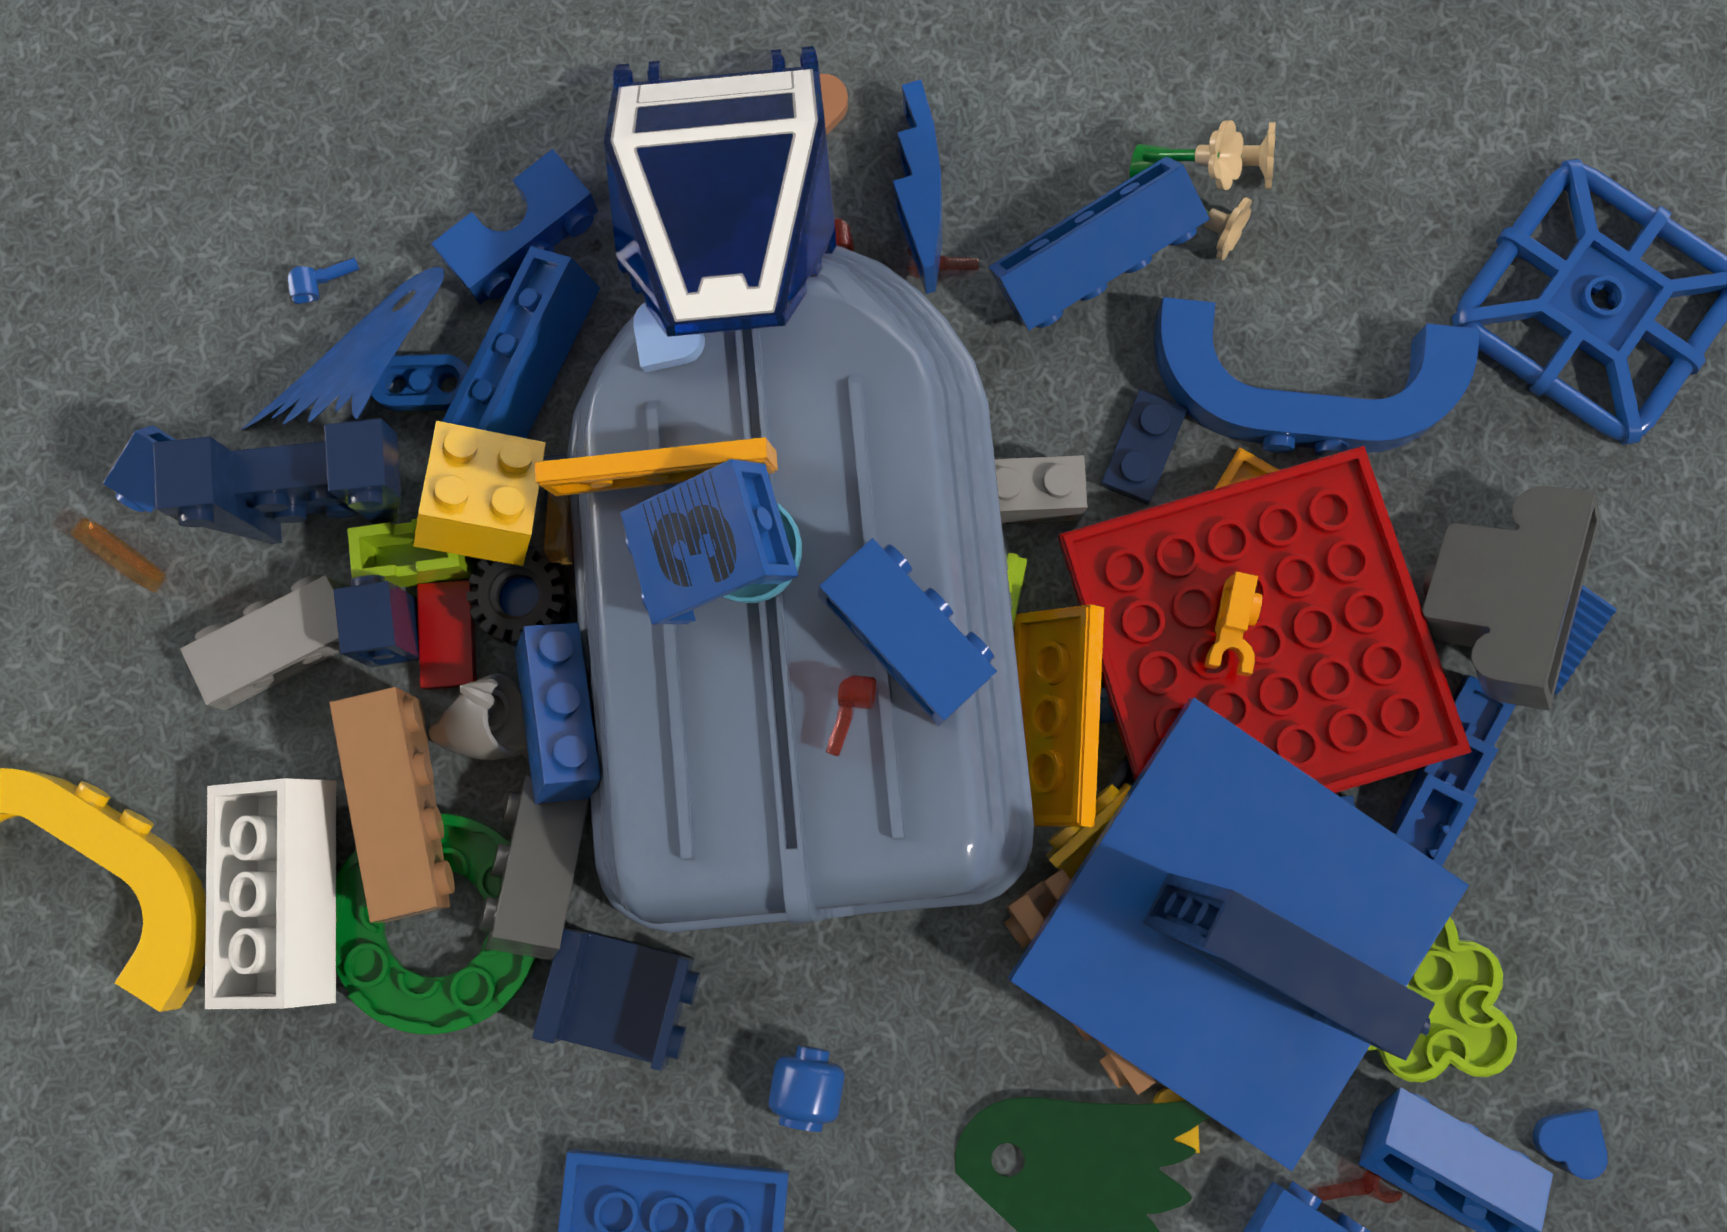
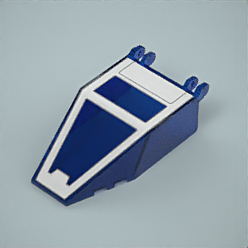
M813 46L801 47V67L792 68L785 67V57L782 55L781 49L771 50V70L663 80L660 61H649L647 70L648 81L634 82L633 71L630 69L629 63L616 65L613 71V89L604 135L616 259L620 271L623 274L628 273L630 275L631 286L635 292L644 295L646 308L667 337L786 326L807 293V279L818 276L822 270V256L824 254H832L837 245L819 64L816 50Z

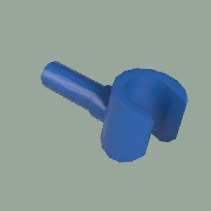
M355 258L324 269L315 270L305 266L293 268L288 275L289 294L292 296L293 302L301 304L318 301L320 297L318 284L327 283L332 279L359 270Z

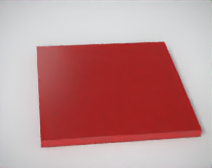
M1365 446L1059 534L1057 539L1078 605L1091 604L1104 607L1101 677L1135 781L1187 700L1193 697L1334 793L1472 752ZM1236 571L1258 576L1255 593L1262 594V606L1255 626L1248 625V629L1243 633L1242 638L1252 647L1255 654L1253 673L1248 677L1237 674L1239 658L1235 652L1230 650L1223 652L1222 661L1218 668L1204 667L1208 651L1215 644L1217 634L1214 631L1224 583Z

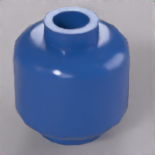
M797 1045L796 1056L785 1055L776 1061L768 1105L774 1114L780 1116L779 1125L803 1131L822 1132L823 1124L831 1123L837 1119L845 1072L838 1064L828 1061L829 1050Z

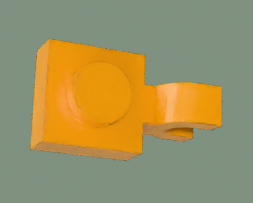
M1236 571L1225 581L1214 631L1217 634L1215 644L1208 651L1204 667L1218 668L1222 661L1223 652L1230 650L1235 652L1239 658L1237 674L1248 677L1253 673L1255 654L1252 647L1242 638L1243 633L1248 629V625H1256L1261 611L1262 594L1255 593L1258 576Z

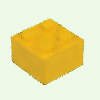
M436 421L413 546L523 566L531 538L539 484L535 481V462L543 461L546 442Z

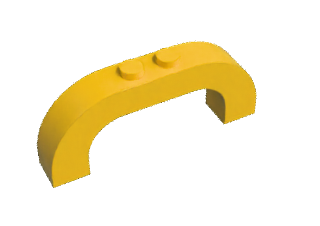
M0 768V823L17 816L28 819L121 878L136 894L143 916L142 934L135 952L118 976L115 984L159 1012L180 1009L198 981L205 965L206 893L192 866L174 847L150 832L154 826L153 822L132 810L125 809L121 814L107 805L111 797L98 787L83 781L76 786L62 778L40 772Z

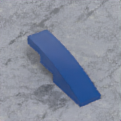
M920 79L902 85L904 114L909 129L897 132L900 163L905 177L894 180L893 189L897 215L926 294L936 291L942 250V183L934 121L923 83Z
M1464 674L1453 696V700L1472 752L1418 768L1390 829L1392 833L1441 866L1446 861L1478 801L1473 796L1499 750L1494 745L1516 706L1491 699L1483 692L1479 680Z

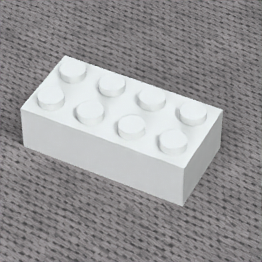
M284 778L207 786L205 1009H284L336 1003V780Z

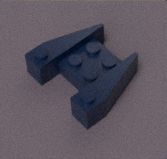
M379 418L324 424L325 441L235 451L229 450L210 436L153 442L156 509L177 520L180 526L204 527L270 544L282 543L281 523L303 522L307 520V514L326 512L327 516L334 518L354 517L360 514L373 524L390 522L394 525L396 524L401 501L397 433Z

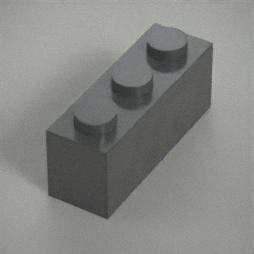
M525 776L518 793L509 791L502 819L503 824L511 825L508 844L498 843L491 870V876L500 878L496 898L486 897L479 930L489 932L486 949L550 961L560 950L588 799L534 804L532 781L529 776Z

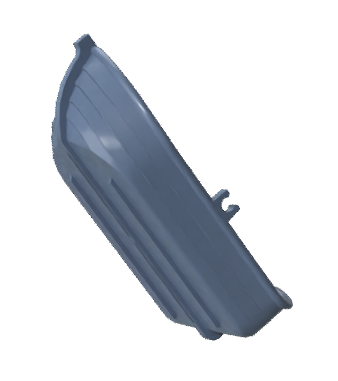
M772 200L752 202V217L740 219L735 231L734 243L726 245L692 263L681 272L688 293L697 292L702 277L743 273L749 287L759 285L776 212V207ZM792 235L773 313L693 320L700 327L705 337V347L702 354L695 361L688 364L646 373L641 369L639 363L633 315L620 329L595 365L572 418L566 459L766 437L777 451L778 471L768 474L776 502L792 516L799 529L802 541V559L797 572L798 577L794 578L781 593L771 599L758 603H739L721 597L693 609L696 621L692 623L651 624L649 613L642 602V588L633 556L626 545V531L620 512L680 483L569 495L577 615L601 777L590 796L595 867L602 890L613 908L632 921L649 929L669 933L789 921L790 924H800L859 914L982 904L1002 895L1017 881L1027 868L1033 848L1034 816L1011 614L1012 600L1007 573L1008 563L1003 540L989 402L976 363L949 321L915 286L887 266L838 245L800 235ZM663 287L658 289L648 301L661 300L668 303ZM872 538L882 548L888 544L894 546L912 567V571L908 576L923 592L929 587L935 590L953 611V615L949 620L964 636L970 631L976 634L989 647L995 657L990 663L997 672L940 726H937L818 597L819 585Z

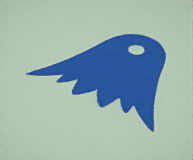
M432 267L420 272L397 287L310 369L241 430L251 426L282 406L272 417V419L276 418L297 401L298 403L289 413L283 425L293 420L315 402L308 422H312L338 396L335 412H338L352 396V413L355 419H358L387 365L438 291L444 278V270L440 267ZM412 291H416L413 298L405 306L392 312L393 307L402 297Z

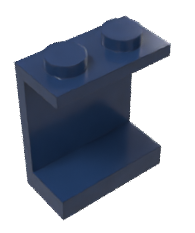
M571 927L564 928L560 950L554 956L532 1038L552 1044L563 1040L650 1062L652 1063L651 1069L662 1071L668 1066L669 1058L679 1059L683 1048L687 1027L680 1026L678 1023L683 1003L692 1005L697 993L700 973L692 971L695 958Z

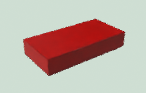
M469 580L417 584L420 688L424 690L458 688L460 685L477 681L475 619H473L469 611L472 609V605L467 601V591L472 592L473 588L468 582Z

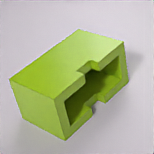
M411 519L412 522L394 525L389 522L347 528L352 579L360 576L380 575L384 576L385 581H389L399 586V588L417 586V584L470 579L471 573L474 574L473 558L414 547L417 519Z

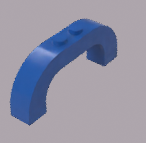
M1163 297L1156 312L1154 332L1156 361L1163 382L1177 404L1187 407L1186 413L1209 430L1236 440L1263 443V450L1274 453L1293 452L1295 447L1314 448L1315 455L1319 457H1327L1361 446H1365L1367 453H1373L1405 445L1427 432L1453 409L1468 388L1477 363L1480 329L1427 323L1412 338L1409 377L1403 391L1394 396L1374 400L1262 389L1238 381L1221 365L1213 344L1216 302Z

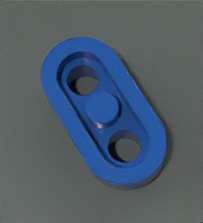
M449 354L393 356L371 395L382 407L391 411L448 410L469 367L460 358ZM449 377L457 378L458 383L453 391L443 392L441 390V385L445 379ZM397 379H405V389L398 394L391 393V384Z

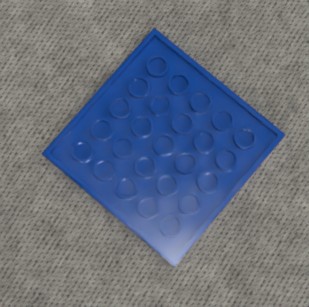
M1193 697L1187 700L1007 979L1272 1159L1293 1171L1370 1044L1313 1019L1145 925L1143 921L1168 874L1171 873L1234 890L1407 987L1469 885Z

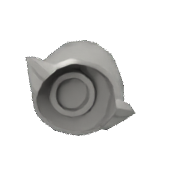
M495 673L479 678L477 681L460 685L461 694L443 713L438 722L431 725L429 729V737L433 743L465 757L480 760H498L521 755V757L528 758L520 689L512 679L502 673Z

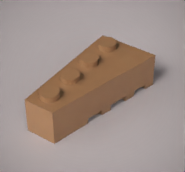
M392 687L329 702L370 923H386L449 908V894L454 893L455 884L451 866L447 860L444 861L441 839L444 838V826L440 811L436 805L434 776L430 761L422 701L397 687Z

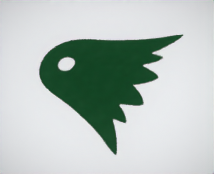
M1040 1097L1005 1099L991 1104L978 1112L965 1126L958 1140L955 1153V1173L1017 1232H1160L1147 1214L1170 1211L1187 1204L1192 1199L1191 1194L1181 1184L1162 1172L1160 1167L1174 1165L1195 1154V1148L1176 1142L1174 1139L1190 1131L1210 1116L1188 1101L1115 1104L1075 1102ZM1005 1143L1014 1144L1019 1147L1025 1159L1022 1170L1017 1175L1011 1177L1002 1176L997 1173L991 1161L993 1151L999 1145Z

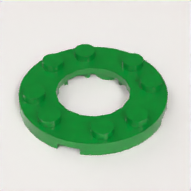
M441 814L444 826V838L441 839L444 861L447 860L452 871L467 877L478 888L484 901L487 896L496 898L500 878L491 876V870L498 843L507 845L508 838L480 821L463 816ZM356 849L346 860L336 877V972L350 995L348 997L365 1014L379 1023L403 1032L430 1035L468 1028L486 1020L504 1008L523 988L535 968L538 958L486 949L487 935L479 954L464 969L445 977L423 976L406 968L392 953L385 934V923H370Z

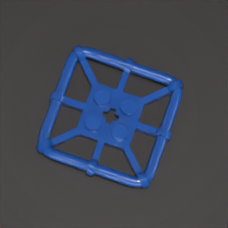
M1580 159L1565 160L1560 168L1556 169L1546 178L1513 226L1504 228L1496 240L1497 248L1462 295L1456 313L1451 317L1452 324L1458 327L1480 329L1478 349L1530 384L1528 390L1536 396L1546 395L1601 434L1618 440L1621 445L1638 443L1641 437L1654 427L1689 375L1698 373L1706 361L1704 353L1727 322V256L1669 218L1672 212L1660 205L1654 208L1599 170L1583 164ZM1563 190L1568 195L1578 240L1565 259L1530 237ZM1590 191L1642 226L1627 250L1598 231ZM1658 236L1713 274L1670 280L1640 258L1655 237ZM1515 257H1521L1551 278L1536 299L1480 307ZM1601 289L1606 290L1610 294L1607 302L1613 306L1612 309L1598 308L1593 303L1591 292L1596 294ZM1709 292L1720 293L1687 342L1654 321L1669 298ZM1535 318L1564 339L1546 365L1542 367L1483 325ZM1642 339L1667 356L1671 365L1640 410H1638L1627 357L1639 340ZM1577 347L1606 367L1616 417L1557 377Z

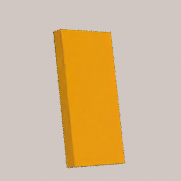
M1089 604L1016 614L1014 641L1034 827L1095 828L1104 607Z

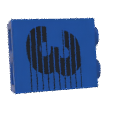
M730 459L620 512L626 531V545L633 556L642 588V602L649 613L651 624H689L696 621L693 609L751 584L780 585L798 577L766 465L763 463Z

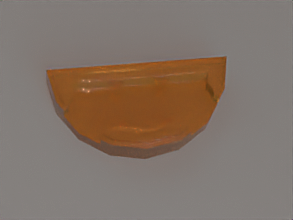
M548 491L544 551L551 563H561L562 565L574 563L569 495L555 496Z

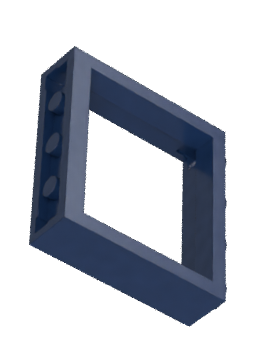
M1169 873L1143 921L1145 925L1313 1019L1405 1061L1419 1034L1427 1036L1429 1032V1015L1435 1005L1434 1002L1234 890Z

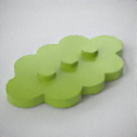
M1449 917L1407 985V988L1435 1003L1429 1015L1430 1029L1427 1036L1419 1034L1406 1061L1372 1045L1368 1048V1050H1377L1380 1061L1395 1076L1408 1082L1422 1083L1434 1079L1449 1064L1471 1076L1489 1077L1501 1073L1511 1064L1517 1051V1035L1512 1022L1503 1012L1493 1006L1503 988V971L1498 958L1488 948L1476 942L1459 940L1454 921Z

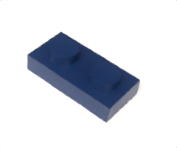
M1139 389L1100 486L1149 505L1188 408Z

